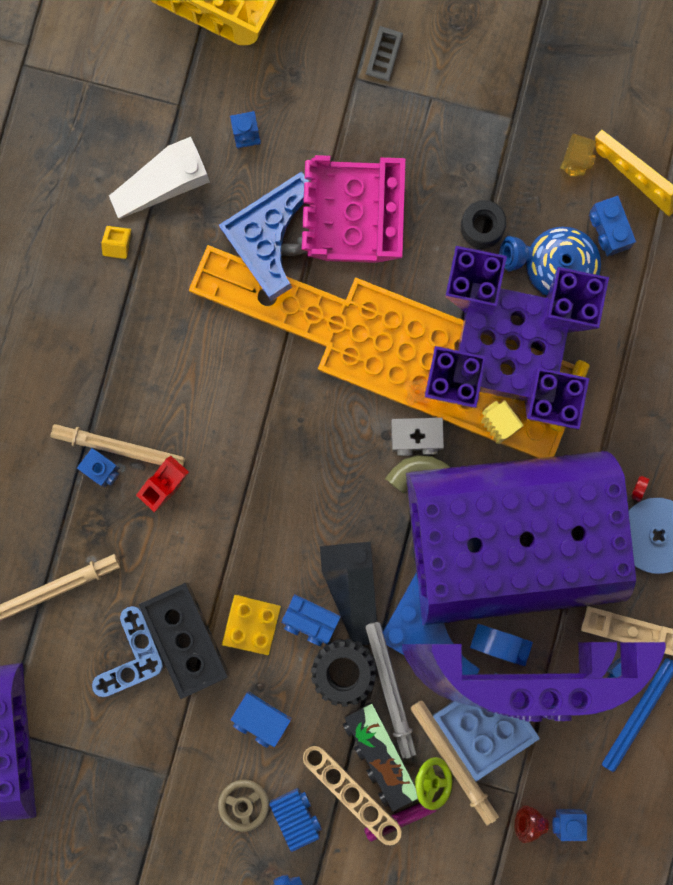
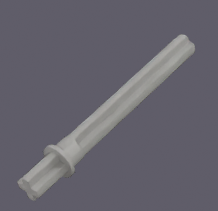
M373 622L366 625V631L395 731L393 737L397 739L401 757L410 758L416 755L411 736L413 729L409 728L381 624Z

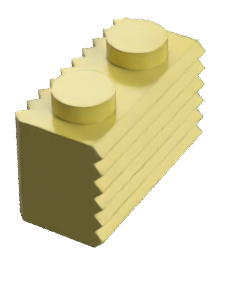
M495 401L482 412L484 417L481 423L484 424V427L493 436V440H496V444L502 443L524 426L506 401H503L501 404Z

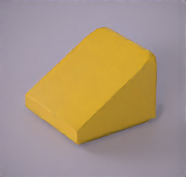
M106 226L101 243L103 256L126 259L131 229Z

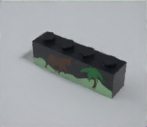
M372 701L345 715L346 722L342 725L348 737L354 736L358 745L354 748L361 761L366 759L370 767L366 771L372 783L378 782L382 790L378 795L384 807L390 806L393 812L418 799L416 787Z

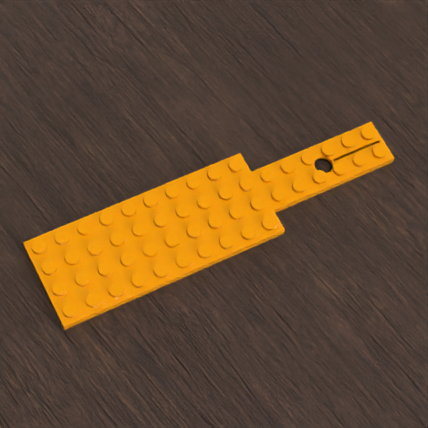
M207 245L189 292L325 346L326 350L319 364L318 371L435 418H443L445 422L495 442L496 440H493V436L490 435V432L481 423L484 417L482 412L495 401L499 404L506 401L524 426L500 444L535 458L555 456L564 430L557 432L551 429L548 423L527 419L525 401L479 392L477 406L472 408L424 398L435 346L458 351L464 320L356 277L346 300L287 277L292 288L277 297L273 305L264 306L258 300V294L262 288L242 259ZM489 335L480 336L483 344H493V340ZM505 341L508 349L517 350L515 341ZM530 347L534 355H542L541 351ZM562 360L560 372L571 374L575 365ZM502 364L500 366L502 373L505 375L512 374L513 371L510 365Z

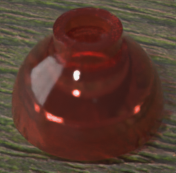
M525 805L516 814L514 822L515 833L522 843H530L548 832L549 822L546 818H543L537 809Z

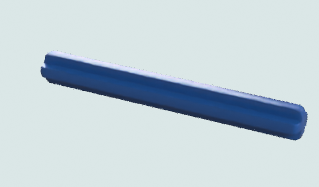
M666 658L602 762V765L611 772L616 771L673 677L672 659Z

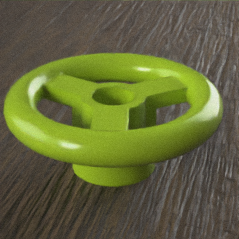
M438 757L430 758L424 762L415 778L417 798L426 809L436 810L442 807L448 800L452 789V773L446 762ZM434 765L441 767L444 778H439L435 775ZM440 787H444L440 798L432 802L435 792Z

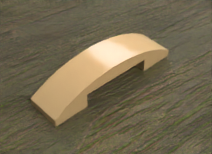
M587 606L581 631L620 642H665L666 650L664 654L673 656V629Z

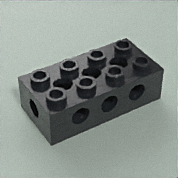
M189 583L181 584L138 604L180 699L230 676ZM173 609L180 614V620L177 624L171 623L168 618L170 611ZM182 633L188 634L191 639L188 647H183L179 643V636ZM191 657L200 659V670L196 671L190 667L189 661Z

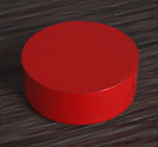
M642 475L639 476L631 495L632 499L641 502L649 483V478Z

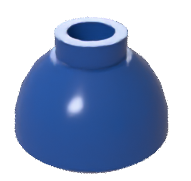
M507 236L503 240L499 255L507 256L504 269L515 271L521 268L526 261L531 260L532 248L526 246L517 237Z

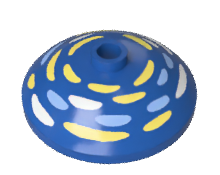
M556 227L539 235L531 245L532 258L530 261H526L527 274L531 283L546 297L557 267L599 275L601 269L600 254L593 240L582 231L571 227ZM562 257H569L570 263H564Z

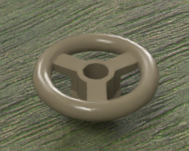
M237 780L227 785L222 791L218 801L219 814L223 822L231 829L240 832L251 831L258 828L265 821L269 812V799L265 790L256 782ZM241 787L250 788L255 791L248 797L235 798L230 796L232 791ZM260 798L262 804L261 812L250 823L249 816L253 811V803ZM245 802L248 805V809L241 810L239 803ZM226 803L232 805L233 814L242 820V824L233 821L226 811Z

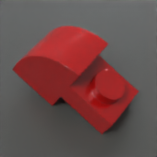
M170 455L155 474L146 481L136 496L155 512L180 488L182 481L189 474V471Z

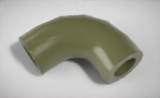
M416 455L403 459L389 472L385 480L405 494L408 490L406 472L451 467L433 456Z

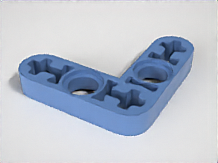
M127 607L120 616L121 624L136 659L95 677L92 688L94 693L100 697L117 693L152 678L163 670V659L139 607ZM129 611H132L133 614L138 613L139 618L136 619L137 626L143 625L145 630H139L131 634L130 630L135 629L132 622L126 621V618L129 617ZM139 634H145L149 638V645L144 649L138 648L135 644V639ZM148 658H151L152 661L157 660L156 671L153 672L151 669L142 672L145 677L141 678L140 670L135 663L139 662V666L142 667L148 664ZM123 669H133L135 678L132 682H125L122 679L121 673ZM116 672V680L121 687L117 688V683L108 686V692L104 689H99L98 685L101 684V678L109 681L114 678L112 673Z

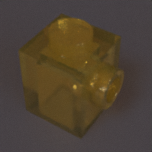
M572 134L560 168L564 169L569 175L583 176L587 168L592 169L596 155L592 153L596 141Z

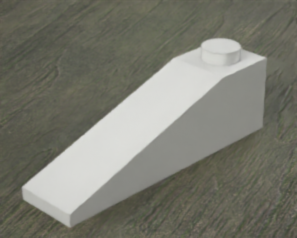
M189 137L167 146L109 197L118 219H121L210 181L193 140Z

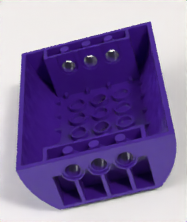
M599 451L406 472L422 625L625 602L631 597L636 584V573L625 475L618 461L610 452ZM576 526H580L584 530V536L579 541H575L571 536L572 529ZM524 532H529L533 537V541L528 547L522 546L519 540ZM474 537L478 538L481 542V548L476 553L470 552L467 547L468 541Z

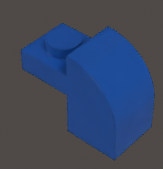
M478 624L470 648L526 666L533 642Z

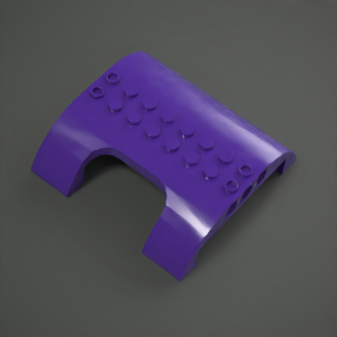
M578 642L579 673L462 675L461 644H402L403 654L415 675L438 695L454 702L529 722L543 721V718L554 721H572V715L596 714L627 702L640 692L653 677L666 650L665 642H620L621 676L618 678H602L614 659L617 651V642Z

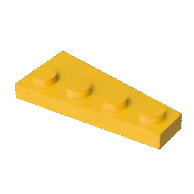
M601 130L595 136L597 153L601 157L607 158L670 217L673 214V184Z

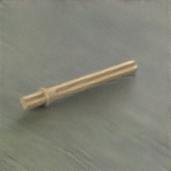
M54 424L51 432L52 438L71 442L74 447L76 445L87 446L162 465L170 455L182 466H184L185 458L182 456L82 431L80 427L72 429Z
M113 554L95 563L91 561L90 565L0 604V621L94 579L100 580L101 576L120 568L119 560Z
M421 700L412 705V713L471 801L470 806L475 807L486 826L495 822L499 816L488 801V794L483 793L425 703Z

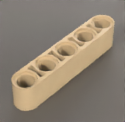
M312 746L306 749L303 755L306 767L385 845H395L402 835V829L398 822L323 748ZM315 750L322 754V762L317 766L312 765L309 761L310 753ZM331 769H337L341 774V780L337 784H331L327 779V774ZM351 787L356 788L360 794L358 801L355 803L349 802L345 796L347 789ZM368 806H373L378 810L377 820L368 821L365 818L364 810ZM392 825L397 829L398 834L394 840H387L383 836V828L385 826Z

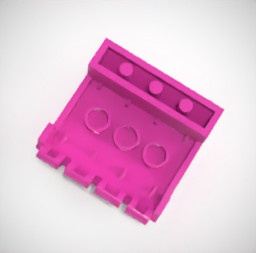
M315 155V158L306 160L305 179L311 180V182L304 183V203L309 204L310 207H303V228L309 229V231L302 232V250L308 251L309 257L325 261L378 263L402 258L405 158H380V163L330 162V156Z

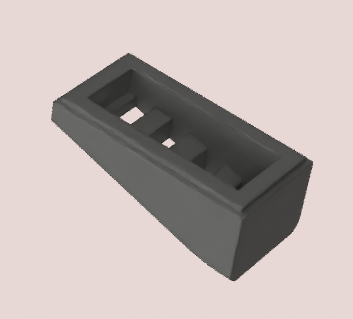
M382 26L379 27L365 75L389 82L403 37L402 32ZM382 37L395 40V45L381 41ZM379 46L392 49V54L379 51ZM376 56L390 59L389 64L375 60ZM373 65L387 68V72L383 73L374 70Z

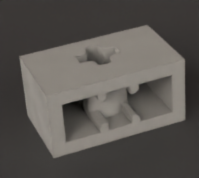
M443 418L392 419V452H397L398 456H411L413 451H423V455H438V450L444 448ZM415 431H418L420 436H424L419 444L415 443V439H410V436H413Z

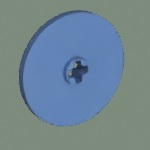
M650 498L638 502L628 510L634 564L640 570L648 573L663 574L673 571V501L665 498ZM653 530H661L663 532L661 534L662 541H653Z

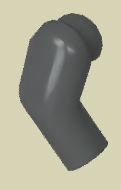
M302 236L297 239V244H282L281 256H297L308 253V251L302 250Z

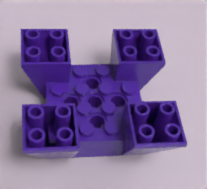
M456 246L445 297L465 312L459 347L457 351L435 346L424 398L476 408L479 392L525 401L526 415L529 420L579 430L589 378L560 372L567 333L598 329L600 327L609 277L557 267L547 297L530 295L501 288L507 256ZM514 315L519 316L522 320V325H514L510 317ZM489 335L493 340V344H483L480 336ZM505 341H515L517 350L508 349ZM531 345H538L542 350V355H534L530 349ZM502 364L510 365L513 371L512 374L505 375L502 373L500 366Z

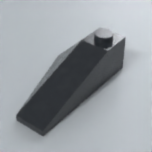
M371 542L320 546L322 573L349 637L354 642L359 641L362 645H369L366 625L377 622Z

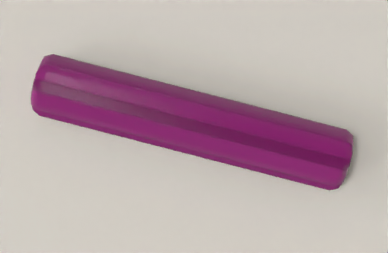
M418 803L391 816L402 828L436 812L437 809L429 810L423 807L421 803ZM387 825L383 828V836L397 829L392 825ZM367 827L364 829L369 841L372 842L378 839Z

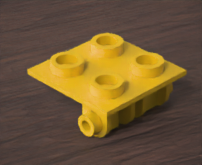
M234 595L222 645L269 655L281 606Z

